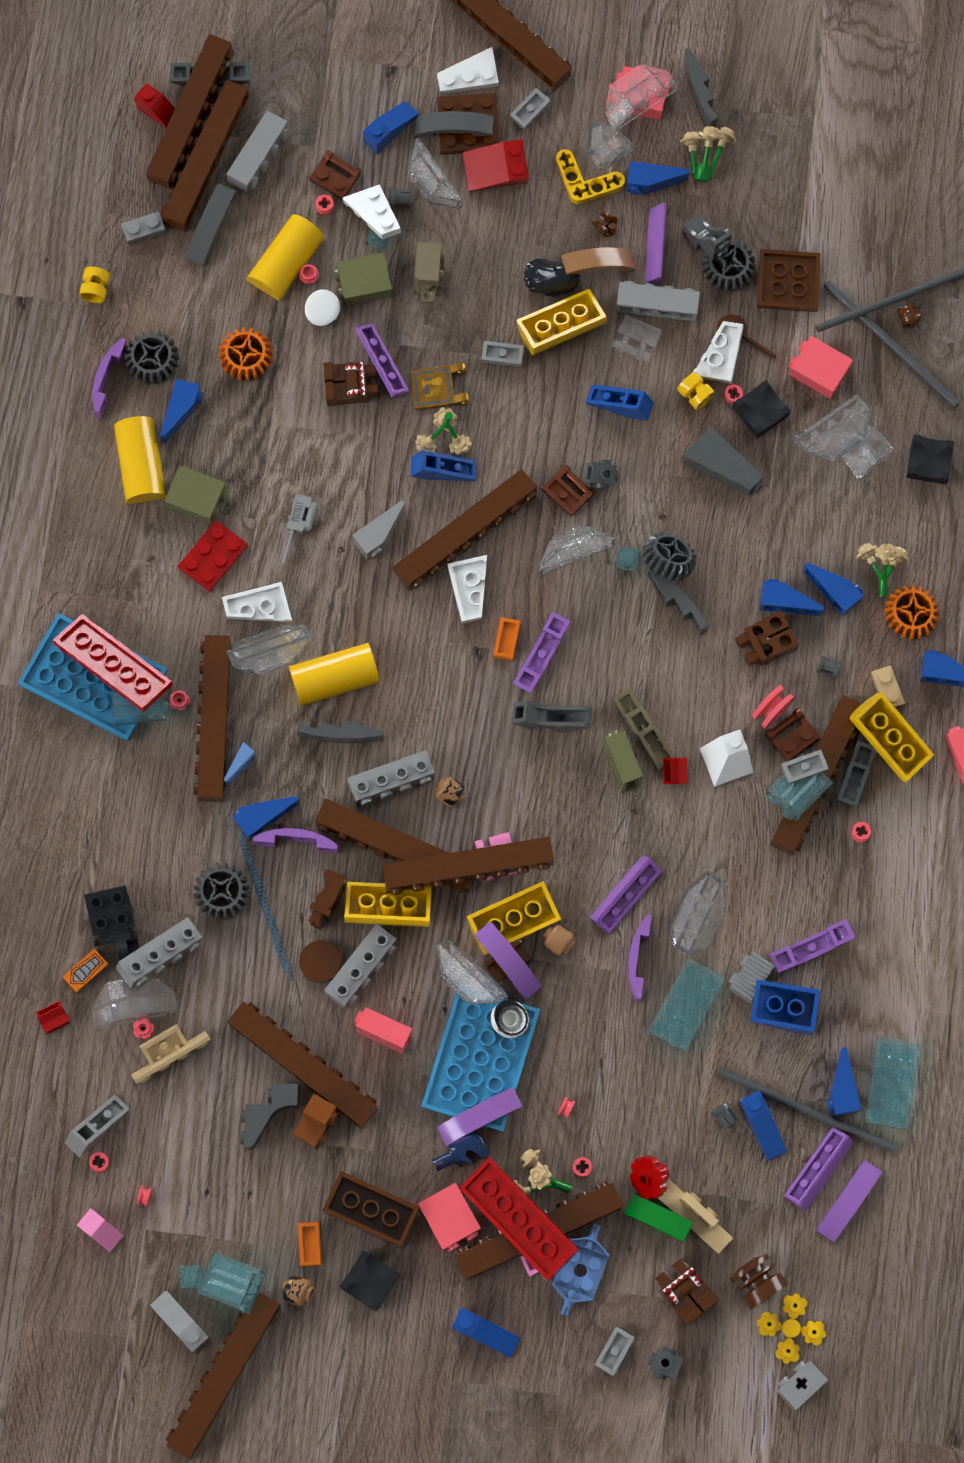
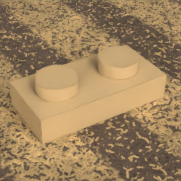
M891 665L871 671L870 674L877 693L882 692L895 708L904 706L905 702Z

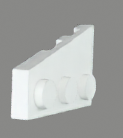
M493 48L482 51L437 73L440 95L499 86Z
M380 184L342 198L343 203L354 210V213L361 217L367 223V226L382 240L401 233L400 226Z
M723 321L713 337L709 348L703 354L700 363L693 372H697L702 379L732 384L744 328L743 324Z
M487 555L447 564L462 624L482 619Z
M282 582L222 597L227 619L292 622Z

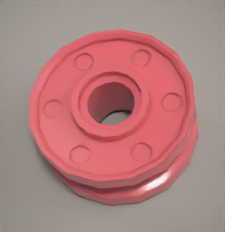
M782 685L776 687L761 702L751 716L754 720H757L764 715L766 718L761 725L764 729L770 727L795 699L792 694L787 695L783 699L781 698L785 690Z

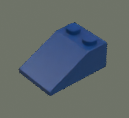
M757 979L750 1022L791 1033L812 1036L815 1031L820 990Z

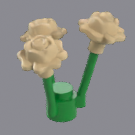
M706 126L703 131L698 133L687 132L684 138L680 140V143L689 147L692 164L691 174L694 175V180L709 182V178L713 177V171L722 149L725 148L726 143L736 142L733 130L727 127H721L718 130V128L713 126ZM718 139V149L710 167L707 164L710 147H712L713 141ZM705 140L704 146L706 148L703 164L698 163L696 167V146Z

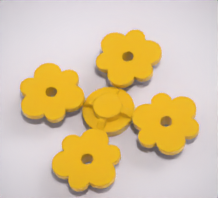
M797 1293L793 1294V1296L788 1295L783 1300L785 1304L783 1311L788 1313L791 1319H787L781 1324L776 1314L771 1315L769 1312H763L761 1319H758L756 1322L759 1327V1334L762 1336L769 1335L773 1337L776 1331L782 1328V1332L787 1339H785L784 1343L779 1342L777 1344L778 1350H776L775 1356L777 1359L783 1360L785 1364L790 1363V1361L796 1362L799 1359L798 1351L800 1347L797 1344L794 1345V1341L791 1338H796L800 1332L805 1337L806 1343L812 1342L816 1346L820 1345L822 1338L826 1337L822 1322L817 1321L814 1323L813 1321H808L807 1326L801 1329L800 1323L795 1320L799 1315L805 1314L804 1308L807 1306V1300L800 1298V1295Z

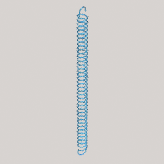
M260 873L255 874V875H251V876H252L251 879H255V880H256V879L261 878V877L253 878L254 876L259 875ZM265 888L258 889V891H257V894H259L258 897H259L261 894H263V893H258V892H259L260 890L265 889ZM270 903L260 904V905H263V906H262V909H264L263 912H264L266 909L271 908V906H270V907H267V908H263L265 905H268V904H270ZM269 929V931H272V932H271V935H273V936H275V935H277V934H280V932H279V933H276V934H272V933H273L274 931H276V930H270V929ZM278 955V957H281V958H280V961H282L281 964H282L284 961L289 960V958H288V959H285V960H281V959H282L283 957H285V956H279V955ZM289 963L282 964V965H283L282 968H285V969H284V972H287V975H288V972H290V971H285V970H286L287 968L292 967V966L284 967L285 965H287V964H289Z

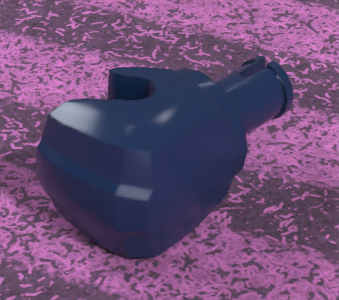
M471 1133L449 1144V1152L435 1159L433 1158L432 1161L434 1165L443 1161V1163L435 1166L437 1172L454 1163L458 1164L459 1168L463 1167L462 1161L472 1164V1160L466 1156V1151L472 1150L481 1159H485L489 1156V1150L480 1135Z

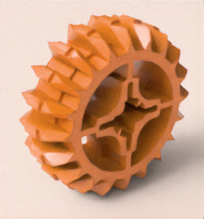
M243 327L242 332L235 328V335L228 333V339L223 338V345L219 346L221 353L218 354L219 359H221L220 365L225 367V373L230 372L232 378L238 375L239 381L243 377H246V381H249L250 376L257 379V373L264 375V369L269 370L270 365L268 363L273 361L271 357L273 349H270L272 345L271 342H267V336H261L260 330L254 333L252 327L249 329V332H246V328ZM252 343L258 345L261 348L262 353H259L258 350L253 349ZM247 349H248L249 353L246 354V356L244 357V360H243V355H245V353L247 352ZM229 355L234 356V358L239 359L240 366L236 365L230 359Z
M914 584L910 586V590H908L906 585L902 587V591L896 589L895 595L890 594V600L885 603L888 607L884 610V614L888 615L885 621L891 622L888 626L889 629L896 628L895 635L899 631L902 632V639L905 638L906 634L909 635L910 640H913L914 635L921 639L922 633L928 636L929 630L933 631L935 629L934 624L939 622L937 616L940 615V611L936 610L939 607V603H933L936 597H929V590L925 593L922 592V586H919L918 590H915ZM909 598L908 605L896 608L900 601ZM917 600L923 603L925 607L920 606ZM911 606H912L913 613H915L913 619H912L911 612L909 611L910 608H911ZM928 617L924 624L915 626L917 619ZM899 618H904L907 621V625Z

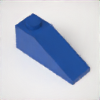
M406 101L402 102L378 117L363 131V142L378 154L419 116V113Z
M630 161L626 191L634 195L648 194L688 181L690 169Z
M175 380L160 434L162 442L166 443L195 412L197 404H201L203 392H201L200 384Z
M592 384L586 403L628 418L648 421L654 402L645 391Z
M422 450L411 457V477L426 480L475 481L476 461Z
M806 563L804 565L803 572L842 617L862 601L864 597L863 591L857 584H853L850 580L813 564Z
M776 579L763 581L760 598L761 611L778 612L781 610L782 613L822 615L824 606L787 584L781 583Z
M939 651L925 652L922 657L920 682L964 687V666L947 655L940 654Z
M297 796L250 804L247 807L242 806L235 812L233 819L250 841L254 836L260 834L299 805L300 802Z
M843 1047L839 1052L829 1100H827L829 1113L833 1112V1117L858 1113L861 1110L847 1047Z
M760 1090L741 1099L738 1104L767 1161L787 1152Z
M464 1308L460 1309L452 1326V1330L510 1358L520 1337Z

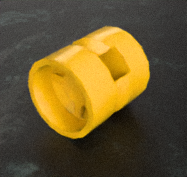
M86 267L82 278L84 283L81 284L79 297L91 303H103L107 292L105 287L108 286L110 273L99 267Z
M697 372L691 373L677 388V391L684 398H689V403L695 410L704 407L715 395V391L708 384H703L704 380Z

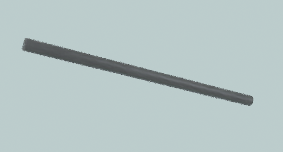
M964 268L815 325L816 330L819 333L964 277Z
M830 280L824 284V287L850 311L858 309ZM866 314L857 317L954 408L959 405L960 402Z
M719 1067L716 1075L754 1092L760 1090L761 1094L767 1098L889 1152L895 1153L897 1149L895 1144Z

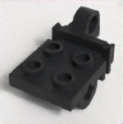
M126 885L84 894L92 935H99V939L93 940L95 947L116 942L119 961L140 948L137 932H130V928L135 927Z

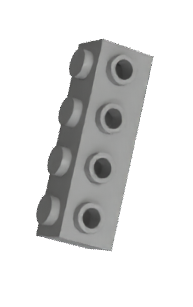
M268 110L266 111L227 172L226 176L229 184L246 193H249L251 188L254 189L257 186L258 177L261 172L264 173L269 166L268 161L277 154L280 142L282 140L285 141L289 135L288 121Z
M633 281L619 282L616 312L696 322L700 292L691 288L682 290L675 289L673 286L657 287L651 283L641 285L635 284Z
M425 750L348 777L347 781L356 806L359 804L366 806L371 804L376 798L386 799L391 797L393 792L399 790L401 792L408 791L413 788V785L419 783L420 785L428 784L435 778V772Z
M187 917L120 960L116 969L130 988L136 985L140 987L149 980L148 977L151 975L157 976L161 974L168 964L172 963L174 965L183 958L182 955L188 951L190 954L195 952L200 947L199 944L203 937Z
M376 924L325 988L324 993L344 1009L348 1005L351 1007L358 999L356 994L361 988L365 990L371 982L370 976L374 972L378 973L384 965V962H382L387 955L390 957L397 949L395 945L397 939Z

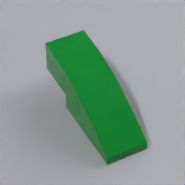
M633 1195L624 1213L630 1218L681 1243L684 1242L693 1224L692 1221L636 1195Z

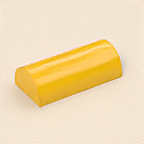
M296 214L291 215L247 276L246 281L280 302L298 277L300 269L308 263L323 242V233L306 218Z
M587 289L516 321L526 348L531 355H535L606 324L607 317L591 290Z
M136 416L118 421L114 425L126 505L165 499L166 490L154 419L146 416Z
M369 643L288 666L300 706L380 683Z
M882 692L866 700L849 718L903 783L907 782L934 756V753Z
M544 881L466 916L473 936L487 923L492 922L509 943L561 920ZM474 936V939L483 955L488 954L489 952H487L484 949V947Z
M347 882L344 922L430 927L432 886H427L425 890L413 892L410 889L404 890L403 894L391 895V893H386V887L383 883Z

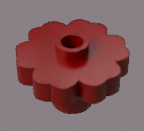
M651 1155L634 1160V1163L631 1164L633 1172L630 1174L632 1186L638 1189V1194L647 1200L663 1196L664 1192L667 1191L665 1183L668 1181L670 1174L668 1167Z

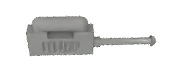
M296 494L291 515H288L289 522L285 526L290 535L281 562L282 566L287 565L286 561L295 533L303 534L304 531L312 529L318 506L315 502H312L311 497ZM308 510L306 520L303 521L305 511Z

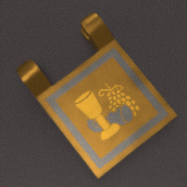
M458 362L448 366L410 371L415 410L469 404L468 393L454 395L452 374H465L464 363Z

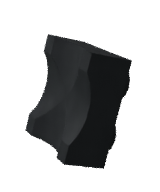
M767 380L760 383L748 394L734 401L732 407L756 438H759L789 417L791 411L779 399Z
M914 434L906 478L946 485L949 480L955 441L935 440Z
M363 1250L340 1285V1289L377 1312L399 1278L400 1273Z

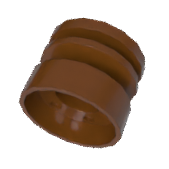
M767 1253L763 1256L755 1257L741 1266L733 1277L730 1278L732 1284L740 1278L743 1281L741 1285L736 1287L737 1291L748 1288L749 1292L743 1297V1300L750 1310L788 1285L781 1273H776L772 1276L768 1273L775 1266L774 1263L767 1267L763 1266L762 1263L770 1258Z

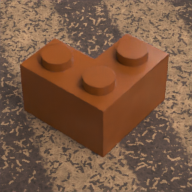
M313 1094L303 1111V1117L293 1132V1136L314 1149L318 1145L322 1146L328 1136L325 1134L328 1127L333 1128L339 1117L337 1116V1107L318 1095Z

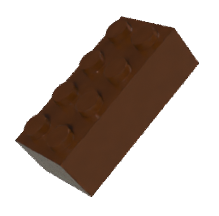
M340 1171L322 1212L402 1249L420 1207Z

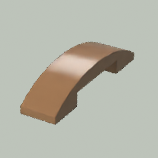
M592 248L570 252L561 256L566 275L584 274L587 270L617 269V272L636 270L631 251L622 248Z

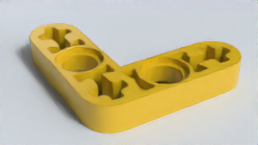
M563 149L556 155L557 168L569 198L574 204H583L619 192L624 188L625 177L620 172H611L584 181L571 151ZM562 156L568 159V168H566L564 160L561 161ZM568 173H575L577 179L569 181L566 175ZM616 178L619 181V185L612 183L613 179ZM594 184H600L603 187V190L600 192H594L592 190V186ZM576 191L582 193L581 198H579L578 195H575Z

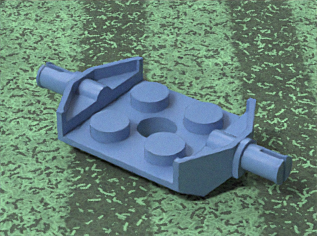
M592 1223L587 1237L570 1239L579 1251L555 1275L552 1283L553 1288L564 1299L560 1314L564 1315L567 1308L566 1317H569L574 1303L593 1301L609 1257L607 1251L597 1241L601 1226L598 1225L594 1233L596 1227L594 1223ZM575 1266H585V1276H576L574 1273Z

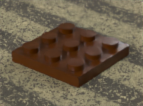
M496 93L437 97L438 112L462 111L494 116L493 136H473L472 133H439L441 155L462 154L465 151L500 143Z
M760 249L757 308L817 312L821 253Z

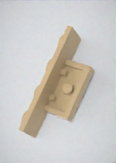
M176 1024L140 1045L149 1064L134 1072L131 1076L135 1083L145 1082L151 1078V1074L158 1070L159 1072L164 1071L170 1066V1063L186 1058L190 1051L195 1048L197 1050L207 1045V1041L211 1039L206 1031L186 1041Z
M668 1179L665 1183L667 1191L658 1199L672 1212L692 1221L693 1224L690 1229L719 1254L733 1237L718 1224L719 1220L716 1219L718 1215L711 1208L707 1207L705 1209L700 1204L701 1199L693 1192L689 1194L687 1191L684 1193Z

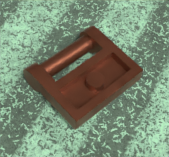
M327 150L318 166L310 175L309 181L343 201L342 198L346 197L360 177L362 170L358 167H352L334 156L333 152ZM329 162L350 174L349 179L327 166Z
M567 464L542 487V491L570 517L596 494L593 488H589L571 472V468ZM566 477L584 495L580 497L562 478Z
M799 708L792 711V715L773 729L769 728L764 732L768 740L786 762L820 739L819 734ZM796 721L800 723L801 726L779 741L777 738L778 734Z

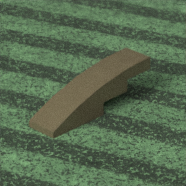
M627 688L611 699L657 770L663 768V758L674 757L656 724L651 721L644 707L639 704L631 688Z

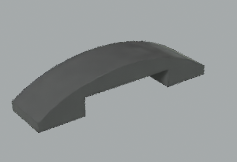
M230 62V66H225L226 73L224 78L219 79L217 85L218 88L221 85L223 86L226 80L239 85L249 83L250 62ZM170 63V83L186 86L194 66H191L190 63Z
M462 111L424 114L416 117L414 136L434 137L435 133H472L473 136H493L494 116Z

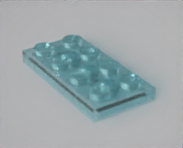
M688 958L652 1022L648 1033L685 1053L722 986L725 977Z
M877 1038L864 1123L903 1130L908 1129L920 1045Z

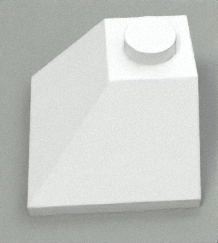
M741 730L720 736L699 748L714 787L753 774L749 751Z

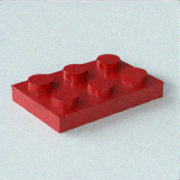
M215 520L177 567L208 592H211L247 549L248 543Z

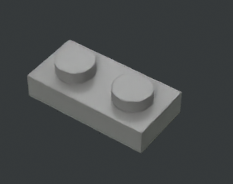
M535 88L510 114V119L525 130L551 104V100Z
M159 212L121 223L127 244L166 232Z
M484 341L481 362L521 367L524 345Z
M821 750L781 764L788 785L826 772L829 769Z
M615 1327L594 1365L614 1376L635 1337Z

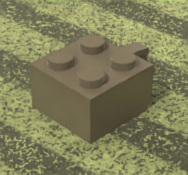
M417 242L415 292L421 295L422 304H434L435 296H439V289L443 290L445 251H441V243Z

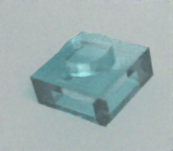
M370 229L365 244L384 251L390 237L382 240Z
M618 547L616 569L637 571L639 549Z
M201 1265L179 1266L180 1289L202 1288Z

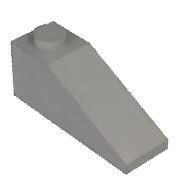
M402 500L352 535L354 544L367 560L371 557L376 558L383 552L382 549H384L405 510V504Z
M114 1094L70 1132L65 1144L80 1158L130 1109Z
M167 1291L150 1305L194 1354L210 1339Z

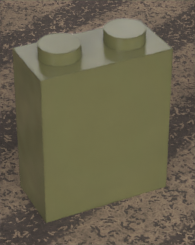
M384 252L336 262L337 269H334V276L336 281H340L341 287L338 288L340 300L344 299L345 306L392 297V287Z
M180 465L164 500L165 507L211 525L213 520H217L221 509L219 505L221 501L224 502L228 495L226 483Z
M616 730L608 733L604 739L603 750L620 792L623 793L640 787L643 775L625 731L619 732Z

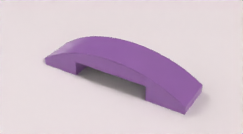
M123 338L114 344L104 356L94 379L93 405L98 419H101L107 404L106 394L102 392L113 362L121 365L126 353L125 349L128 347L126 339Z
M554 612L551 613L529 657L513 682L515 686L529 693L533 692L554 656L571 621Z
M274 829L260 833L253 838L254 845L275 847L276 839L317 843V852L338 854V845L318 833L303 829Z
M647 915L639 925L629 952L628 979L636 1002L641 1001L644 978L635 977L640 939L648 940L651 915Z
M847 919L817 934L793 945L781 948L769 955L779 974L822 956L855 939V936Z
M492 922L487 923L474 934L525 1000L542 987L525 962Z
M512 1087L458 1114L437 1128L446 1146H449L454 1141L501 1117H505L523 1106Z
M864 1160L816 1231L834 1243L882 1172Z

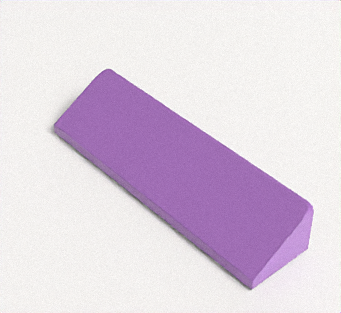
M665 203L653 207L649 212L645 283L660 285L662 279L666 218Z
M373 323L356 327L355 330L391 397H405L409 389Z
M641 856L594 911L590 919L609 934L661 874L662 870L649 857Z
M832 1127L784 1197L803 1211H806L852 1147L854 1142L850 1136Z

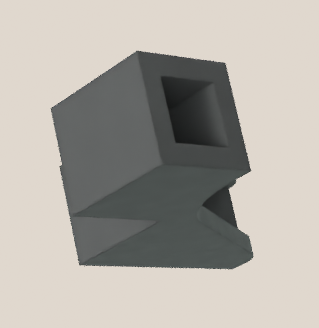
M700 214L683 224L682 233L695 250L702 247L712 261L717 257L720 259L728 253L732 233L727 228H714L710 226Z
M524 701L513 704L511 724L530 730L545 727L560 733L588 729L591 727L592 708L588 706H549Z
M272 1083V1089H268V1102H271V1105L245 1104V1110H241V1123H245V1131L240 1133V1144H244L245 1150L255 1148L276 1113L288 1108H298V1084Z

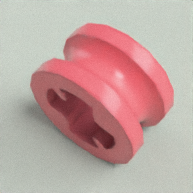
M320 195L316 200V209L321 215H328L334 209L333 199L329 195ZM324 201H326L328 204L327 208H323L322 206Z
M735 384L729 385L724 392V399L729 404H733L734 401L743 396L741 387ZM732 390L737 391L736 395H738L739 397L737 398L735 396V398L732 399L730 398L731 394L728 392H732Z
M865 822L856 823L851 832L852 838L859 843L867 841L871 835L870 826ZM861 828H864V833H867V835L863 834L861 837L858 836V832H856V829L860 830Z
M565 1097L558 1115L563 1114L567 1119L575 1101L570 1102Z
M96 1152L90 1157L89 1165L95 1172L101 1173L108 1169L109 1159L104 1153ZM97 1157L105 1160V1164L102 1163L103 1167L101 1168L93 1164L94 1161H97L95 1159Z
M585 1157L577 1158L573 1163V1173L581 1178L587 1177L592 1170L590 1160ZM580 1162H585L584 1165H588V1169H585L584 1173H580V1169L578 1171L576 1169Z
M144 1186L140 1187L137 1205L142 1203L144 1207H148L152 1188L145 1189Z

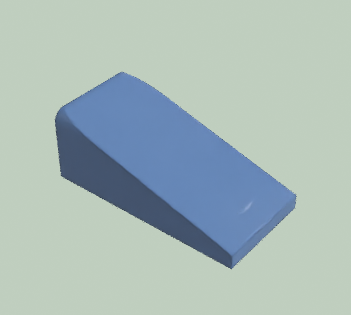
M244 742L224 778L227 787L256 759L255 751Z

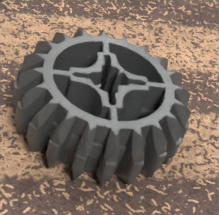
M731 237L729 253L720 259L717 257L712 261L704 252L701 264L704 265L702 272L706 273L705 279H711L710 285L717 283V289L724 286L725 292L728 290V287H731L733 291L736 290V285L742 288L744 283H749V277L752 278L754 275L753 270H755L756 265L754 264L755 256H751L752 249L746 250L747 244L741 246L740 239L734 243ZM736 255L741 258L744 265H741V262L736 259ZM732 259L730 266L725 270L726 264ZM713 263L716 264V267L720 268L721 274L716 271Z
M150 330L149 335L142 332L141 338L135 335L136 342L129 341L130 347L125 349L127 355L124 356L125 361H127L125 364L126 368L130 369V375H135L137 381L142 378L144 384L150 380L153 385L157 379L159 383H162V377L169 380L168 373H175L173 367H178L179 364L176 360L180 359L177 353L178 347L174 346V340H169L167 334L162 337L160 331L156 335L153 334L152 330ZM142 350L144 355L136 363V356ZM168 352V359L165 362V364L162 365L160 360L164 357V354ZM148 354H149L150 356L153 355V357L155 356L156 361H155V359H151V357H150V359H149Z
M663 531L660 534L655 532L654 535H650L642 547L641 557L644 559L643 563L648 565V570H653L654 574L660 575V578L665 577L668 581L673 579L675 582L678 580L683 581L684 578L692 573L695 567L697 556L694 554V549L690 548V544L685 543L684 539L678 538L677 535L673 536L670 532L667 534Z
M215 863L216 869L212 870L210 865L207 866L209 873L202 870L200 873L204 878L196 877L195 880L200 885L193 886L195 891H199L193 894L194 898L199 899L196 901V905H203L200 909L202 913L209 909L208 917H212L215 912L217 920L220 919V914H223L224 918L228 919L227 913L229 912L235 917V909L240 912L243 911L240 903L243 905L248 904V901L243 898L250 897V893L244 891L250 888L249 884H243L248 880L247 877H240L243 872L241 869L235 872V865H232L229 870L227 863L223 864V868H220L219 863ZM217 876L230 877L229 879L227 878L222 882L213 879ZM235 882L239 886V893L236 899L230 894V890ZM209 883L213 888V893L210 895L211 898L207 901L204 896V891L206 885ZM216 886L220 889L226 888L225 892L227 896L223 893L218 894ZM222 900L230 903L223 907L213 905Z

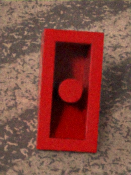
M146 83L134 97L136 108L167 128L175 107L161 92Z

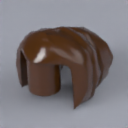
M602 212L599 218L593 221L592 224L604 237H609L616 233L617 217L609 215L607 212Z
M912 303L897 309L901 325L904 328L907 324L914 328L922 317L920 311Z

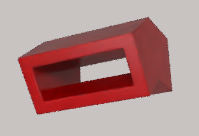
M687 757L663 758L664 784H688Z
M60 1000L35 1012L46 1035L71 1023Z

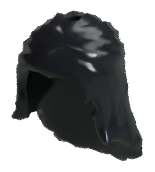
M539 258L528 262L524 271V281L529 291L544 293L546 296L551 297L573 292L578 287L580 281V274L566 275L563 262H554L547 259Z

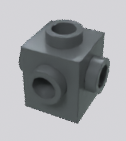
M598 459V463H587L585 483L596 484L595 488L608 489V486H615V482L618 480L617 465L610 464V460Z
M664 1347L663 1350L658 1349L656 1353L652 1352L648 1364L651 1365L650 1371L654 1372V1377L664 1381L666 1377L675 1380L683 1358L676 1356V1351ZM662 1360L668 1363L667 1367L661 1365Z

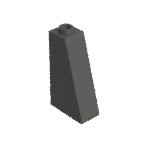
M712 427L682 455L681 461L684 464L747 496L752 492L757 493L763 486L764 475Z

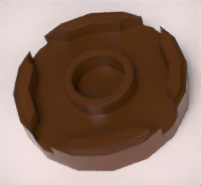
M319 940L305 946L300 954L299 964L303 975L307 979L316 983H325L332 980L340 971L342 961L336 946L330 942Z

